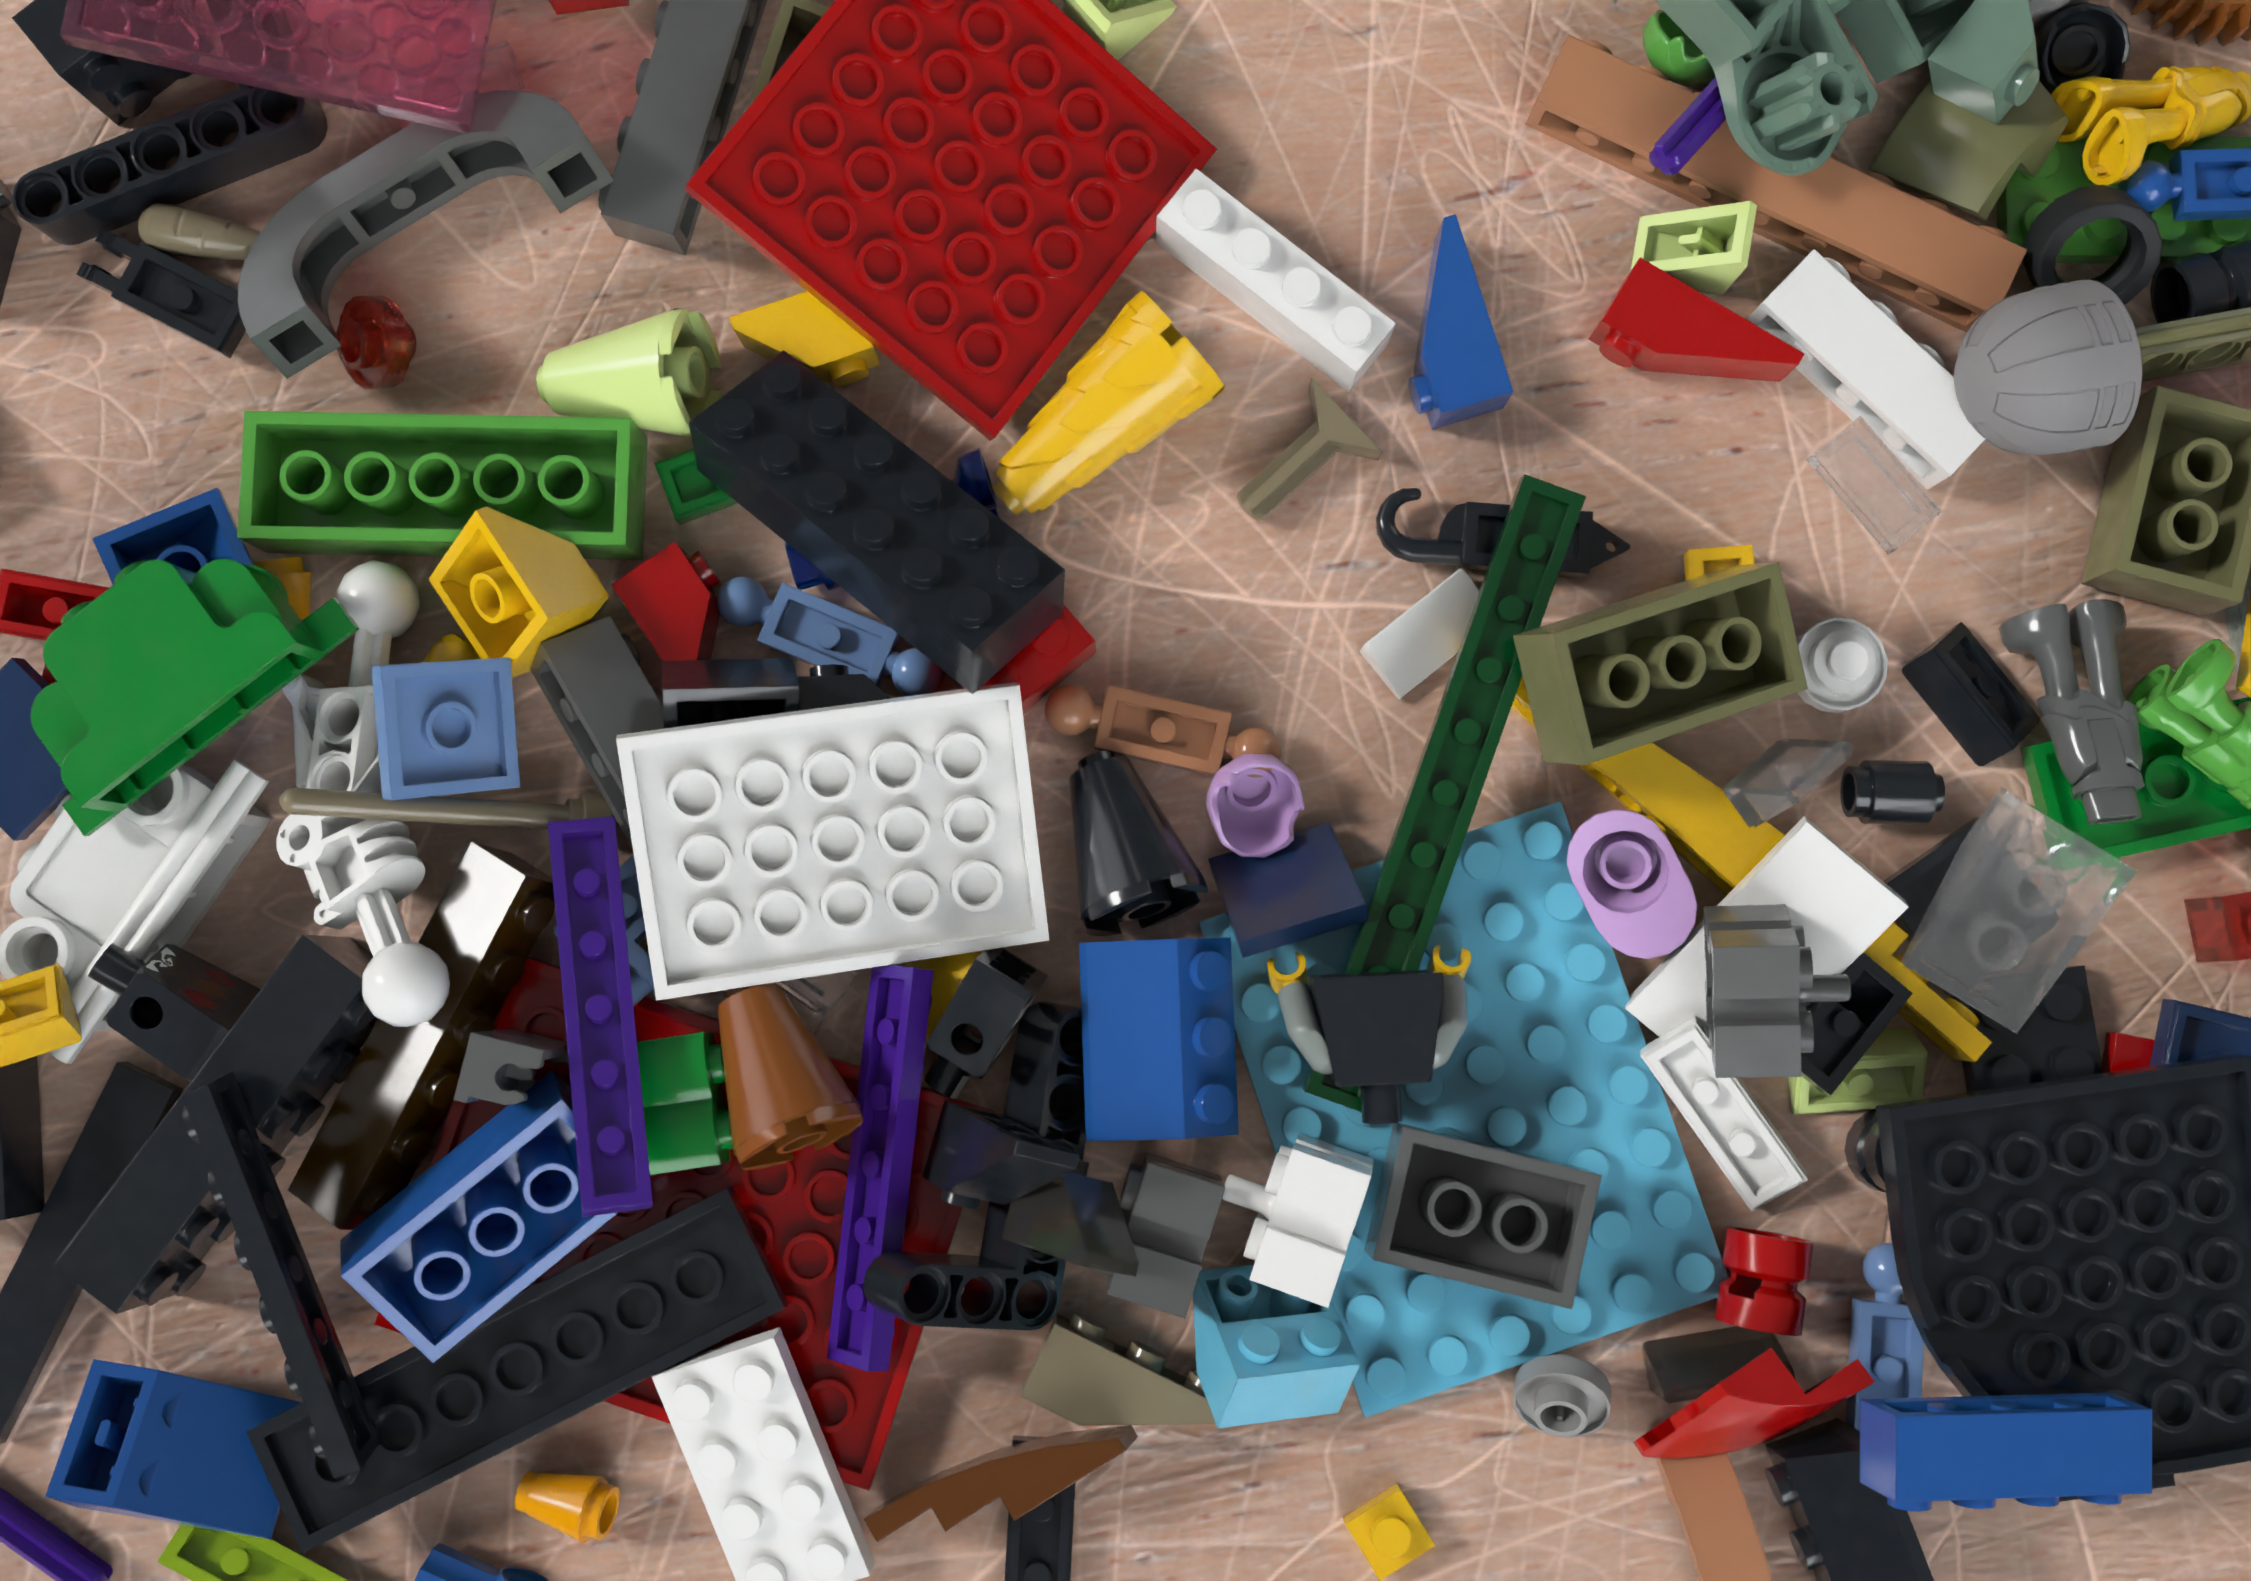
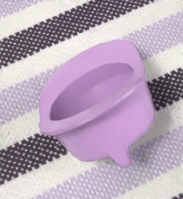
M1613 809L1593 815L1577 828L1569 842L1567 867L1572 882L1596 929L1607 943L1627 956L1645 959L1668 955L1682 945L1695 925L1697 901L1692 884L1674 848L1659 826L1653 820L1636 811Z

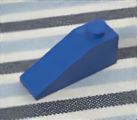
M1456 214L1443 218L1435 238L1413 371L1415 376L1409 378V389L1414 407L1418 414L1427 413L1432 430L1503 409L1514 392Z

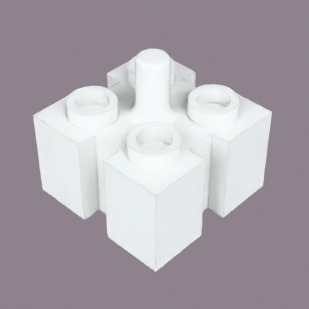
M1299 1133L1293 1148L1281 1145L1279 1152L1276 1154L1266 1187L1231 1174L1228 1175L1222 1199L1258 1212L1243 1257L1255 1261L1249 1280L1328 1308L1372 1177L1374 1159Z

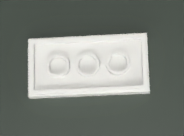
M1805 816L1717 905L1785 904L1791 919V926H1803L1805 947H1810L1812 952L1813 975L1842 974L1909 907L1904 898ZM1704 919L1689 934L1686 941L1673 950L1632 992L1629 1002L1625 1005L1627 1011L1659 1037L1693 1016L1697 1017L1706 1030ZM1805 1002V1003H1806V1008H1807L1812 1002Z

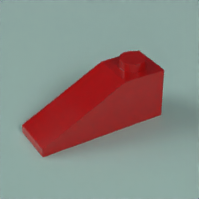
M1642 258L1638 259L1589 337L1590 341L1600 346V353L1609 361L1622 367H1631L1633 365L1641 371L1780 382L1799 365L1805 355L1793 346Z

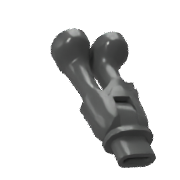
M2107 599L2082 602L2069 613L2066 604L2040 607L2008 619L1999 628L2002 643L2009 653L2033 655L2037 661L2046 692L2045 696L2037 699V704L2043 715L2041 722L2052 740L2061 771L2070 786H2074L2071 789L2072 799L2083 802L2089 825L2127 822L2142 817L2136 791L2145 786L2140 772L2143 763V753L2139 734L2137 707L2125 699L2119 662L2118 637L2125 632L2127 625L2126 613L2122 604ZM2071 643L2081 650L2091 692L2079 689Z

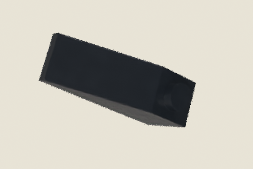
M944 1101L922 1177L942 1189L941 1200L956 1206L977 1210L981 1200L1005 1205L1075 1170L1080 1155L1002 1114Z

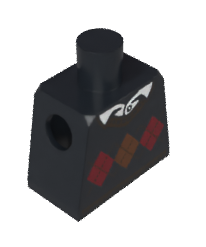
M112 943L99 957L88 974V977L120 995V998L105 1019L108 1026L189 1082L194 1079L261 990L176 945L167 943L147 962L142 961Z

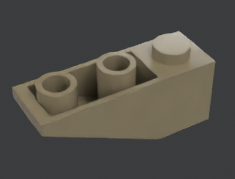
M1073 1312L1070 1320L1056 1314L1023 1383L1020 1397L1079 1426L1216 1424L1196 1370L1191 1369L1187 1377L1164 1367L1167 1357L1162 1353L1137 1341H1132L1129 1348H1126L1105 1337L1108 1331L1106 1326L1078 1312Z

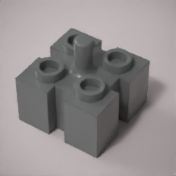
M1785 904L1703 906L1706 960V1031L1709 1046L1712 1049V1061L1716 1078L1801 1077V1053H1813L1814 1050L1813 1019L1811 1012H1806L1805 1002L1849 1001L1851 998L1849 976L1847 974L1813 975L1812 952L1810 947H1805L1803 926H1791V919Z
M1147 1152L1142 1167L1130 1164L1120 1195V1204L1086 1193L1080 1195L1074 1214L1075 1218L1110 1229L1099 1273L1109 1275L1107 1294L1184 1319L1186 1318L1201 1269L1208 1239L1210 1240L1225 1190V1185L1220 1175Z

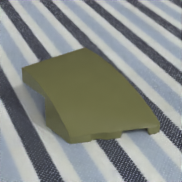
M1930 79L1892 132L1870 169L1875 173L1888 177L1899 186L1986 221L2015 171L2033 178L2036 177L2070 119L2039 80L2030 97L2020 106L2013 105L2000 123L1996 125L1933 94Z

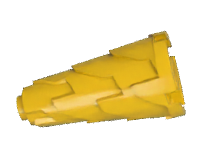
M1142 290L1124 306L1101 338L1067 373L1066 383L1029 422L1027 432L998 462L1000 467L995 473L1000 480L992 486V489L1016 516L1025 508L1031 514L1038 509L1043 511L1074 487L1082 488L1127 453H1137L1180 419L1186 418L1208 404L1226 389L1224 383L1185 335L1182 336L1172 325L1171 319Z

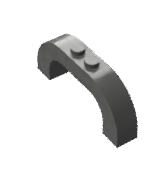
M499 90L475 94L453 101L423 116L318 179L290 199L271 218L250 248L240 274L238 307L243 325L250 340L288 379L342 346L328 315V300L331 290L347 266L376 245L474 186L493 178L518 175L536 180L540 183L559 213L564 212L612 183L614 179L571 113L561 104L548 97L528 91Z

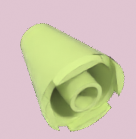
M676 308L551 351L546 355L543 365L537 371L536 382L539 395L559 415L570 417L631 418L640 429L691 437L689 422L722 397V389L711 390L710 369L721 368L719 352L713 332L705 317L698 311L688 312L689 308Z

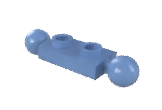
M746 576L734 577L728 580L719 590L717 606L721 616L727 622L739 627L751 626L757 622L764 624L757 639L761 645L812 666L846 665L848 666L849 674H865L878 687L884 674L892 677L897 690L905 696L933 693L940 685L942 669L916 648L905 650L902 653L895 651L900 635L885 624L785 583L781 584L774 601L768 599L764 587L758 581Z
M1882 1243L1874 1246L1867 1252L1863 1260V1275L1869 1286L1875 1290V1300L1851 1299L1848 1364L1858 1359L1875 1381L1872 1385L1847 1399L1846 1423L1860 1431V1399L1922 1397L1924 1341L1911 1316L1907 1303L1902 1302L1903 1290L1897 1273L1892 1243Z

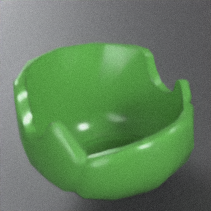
M1657 10L1648 19L1643 29V46L1651 65L1664 73L1668 80L1688 88L1709 85L1715 78V73L1704 53L1663 10Z

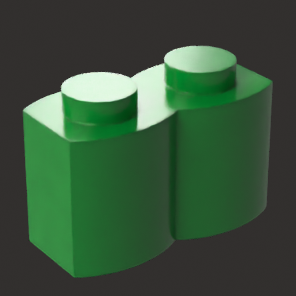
M700 1032L637 1042L650 1175L721 1165L730 1162V1149H733L729 1109L725 1110L722 1098V1083H726L721 1043H716L714 1032Z

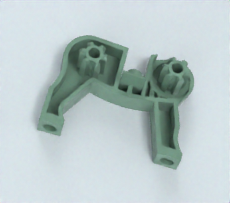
M1657 0L1661 9L1696 44L1711 64L1717 80L1727 124L1738 145L1758 164L1780 175L1789 177L1804 175L1823 165L1831 156L1848 122L1870 113L1879 97L1834 16L1836 13L1839 15L1877 84L1925 62L1975 1Z

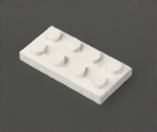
M780 1327L694 1354L652 1376L736 1581H855L870 1576L875 1564L874 1558Z

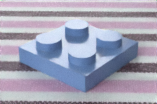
M510 658L371 666L382 799L401 800L520 788Z

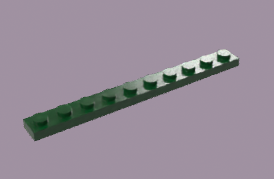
M1526 474L1519 479L1367 906L1369 920L1361 923L1344 974L1419 969L1523 676L1513 635L1540 627L1586 496ZM1310 1067L1303 1086L1304 1092L1362 1112L1360 1086H1335L1330 1079V1075L1321 1074Z

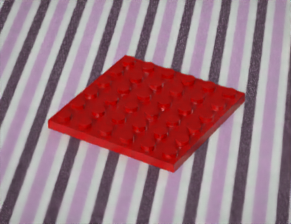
M835 0L688 181L685 191L991 441L996 438L1156 230L1157 215L1195 169L1199 171L1203 169L1217 148L1050 0Z

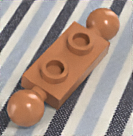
M1066 685L1056 689L1048 697L1045 705L1047 722L1056 732L1062 735L1074 736L1083 733L1088 728L1097 729L1094 750L1112 751L1116 755L1213 777L1220 769L1222 758L1234 760L1241 754H1272L1278 759L1281 758L1280 743L1276 736L1267 729L1251 727L1243 730L1238 735L1228 733L1232 717L1230 712L1108 685L1104 705L1094 703L1091 695L1086 690L1075 685ZM1257 767V768H1256V769L1266 770V771H1269V772H1271V770H1272V768H1264V767ZM1257 774L1247 775L1248 777L1253 778L1263 777Z

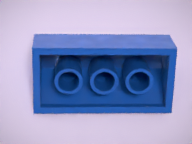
M554 1069L524 1092L528 1095L526 1101L508 1105L340 1240L341 1277L432 1363L617 1214L610 1213L582 1217L571 1087Z

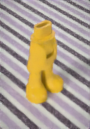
M2171 66L2170 68H2160L2152 79L2147 81L2090 76L2061 83L2052 92L2051 96L2070 120L2058 141L2061 143L2083 140L2089 135L2082 154L2083 169L2089 180L2096 185L2105 186L2120 183L2132 176L2141 166L2148 144L2161 142L2170 150L2178 147L2184 148L2199 139L2217 135L2228 128L2244 123L2251 115V76L2245 71L2233 72L2219 66L2211 68L2202 66Z

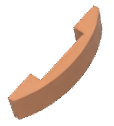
M1722 1453L1706 1457L1675 1459L1655 1458L1668 1500L1676 1507L1698 1580L1773 1581L1752 1516L1728 1454Z

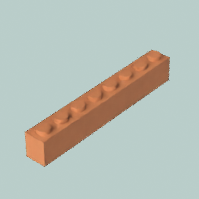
M1568 34L1525 125L1701 208L1752 201L1757 205L1753 228L1754 233L1805 257L1815 249L1824 258H1831L1840 263L1847 270L1850 278L1966 333L1985 311L1997 302L2005 299L2027 249L2010 242L2009 237L2003 231L1991 226H1976L1953 215L1952 210L1947 205L1933 199H1918L1897 189L1893 181L1882 174L1875 172L1863 173L1840 162L1833 152L1823 165L1811 172L1796 177L1780 175L1758 164L1741 149L1730 132L1727 120L1719 126L1677 174L1664 175L1660 168L1652 166L1649 160V153L1654 149V145L1701 92L1693 93L1669 82L1667 76L1656 68L1645 65L1635 66L1614 56L1604 44L1592 39L1580 40Z

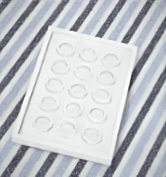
M1017 682L981 686L974 694L970 693L967 689L627 733L617 735L616 737L656 1001L1049 940L1020 685Z

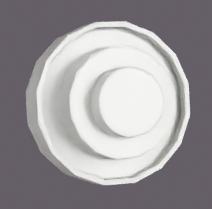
M1833 618L1811 626L1797 638L1808 689L1798 692V695L1805 703L1820 711L1842 713L1865 705L1879 693L1887 678L1888 659L1881 640L1869 627L1853 619Z

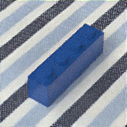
M2111 1393L1860 1399V1483L1887 1497V1504L1900 1510L1917 1512L1931 1510L1932 1501H1951L1956 1505L1972 1509H1991L1996 1506V1499L2014 1498L2016 1501L2026 1505L2054 1507L2059 1505V1497L2077 1496L2083 1501L2096 1504H2120L2122 1502V1495L2152 1494V1409Z

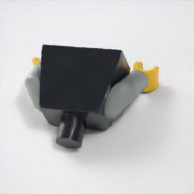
M1436 945L1433 948L1425 970L1308 975L1309 987L1307 985L1306 958L1302 953L1295 952L1298 970L1290 975H1283L1276 971L1273 957L1268 960L1269 983L1278 994L1289 1037L1311 1068L1321 1074L1330 1075V1079L1335 1086H1360L1362 1123L1390 1124L1402 1122L1401 1084L1431 1082L1433 1069H1437L1447 1063L1467 1027V993L1464 977L1472 958L1469 950L1461 949L1457 959V966L1453 967L1442 962L1439 956L1440 945Z

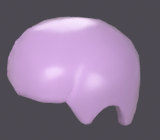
M1272 754L1239 755L1216 772L1206 797L1207 812L1220 842L1240 857L1265 858L1286 848L1294 840L1293 827L1297 815L1305 808L1302 788L1299 786V780L1295 772L1289 765ZM1257 767H1264V768H1272V770H1271V772H1269V771H1266V770L1256 769V768H1257ZM1257 774L1263 777L1253 778L1248 777L1247 775Z

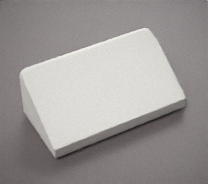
M1462 567L1365 643L1359 651L1398 700L1459 651L1479 595V591L1471 577Z

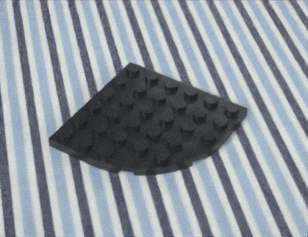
M2232 1054L1876 1106L1891 1240L1900 1284L1908 1309L1922 1340L1940 1369L1962 1396L2111 1393L2152 1409V1476L2186 1473L2251 1461V1055Z

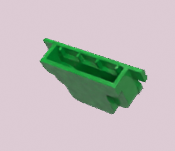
M217 559L207 563L195 573L163 560H143L122 569L114 579L115 584L96 599L81 603L70 609L62 617V625L55 629L44 643V663L57 682L46 686L36 696L31 708V723L35 733L61 768L62 781L72 795L62 806L83 836L92 835L358 631V625L348 614L341 602L332 597L301 621L288 603L287 592L282 581L275 574L255 565H245L231 559Z

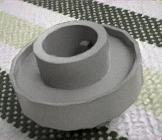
M1568 1354L1536 1357L1523 1364L1515 1375L1513 1407L1519 1418L1535 1430L1559 1437L1585 1436L1601 1429L1610 1418L1611 1385L1605 1374L1589 1362Z

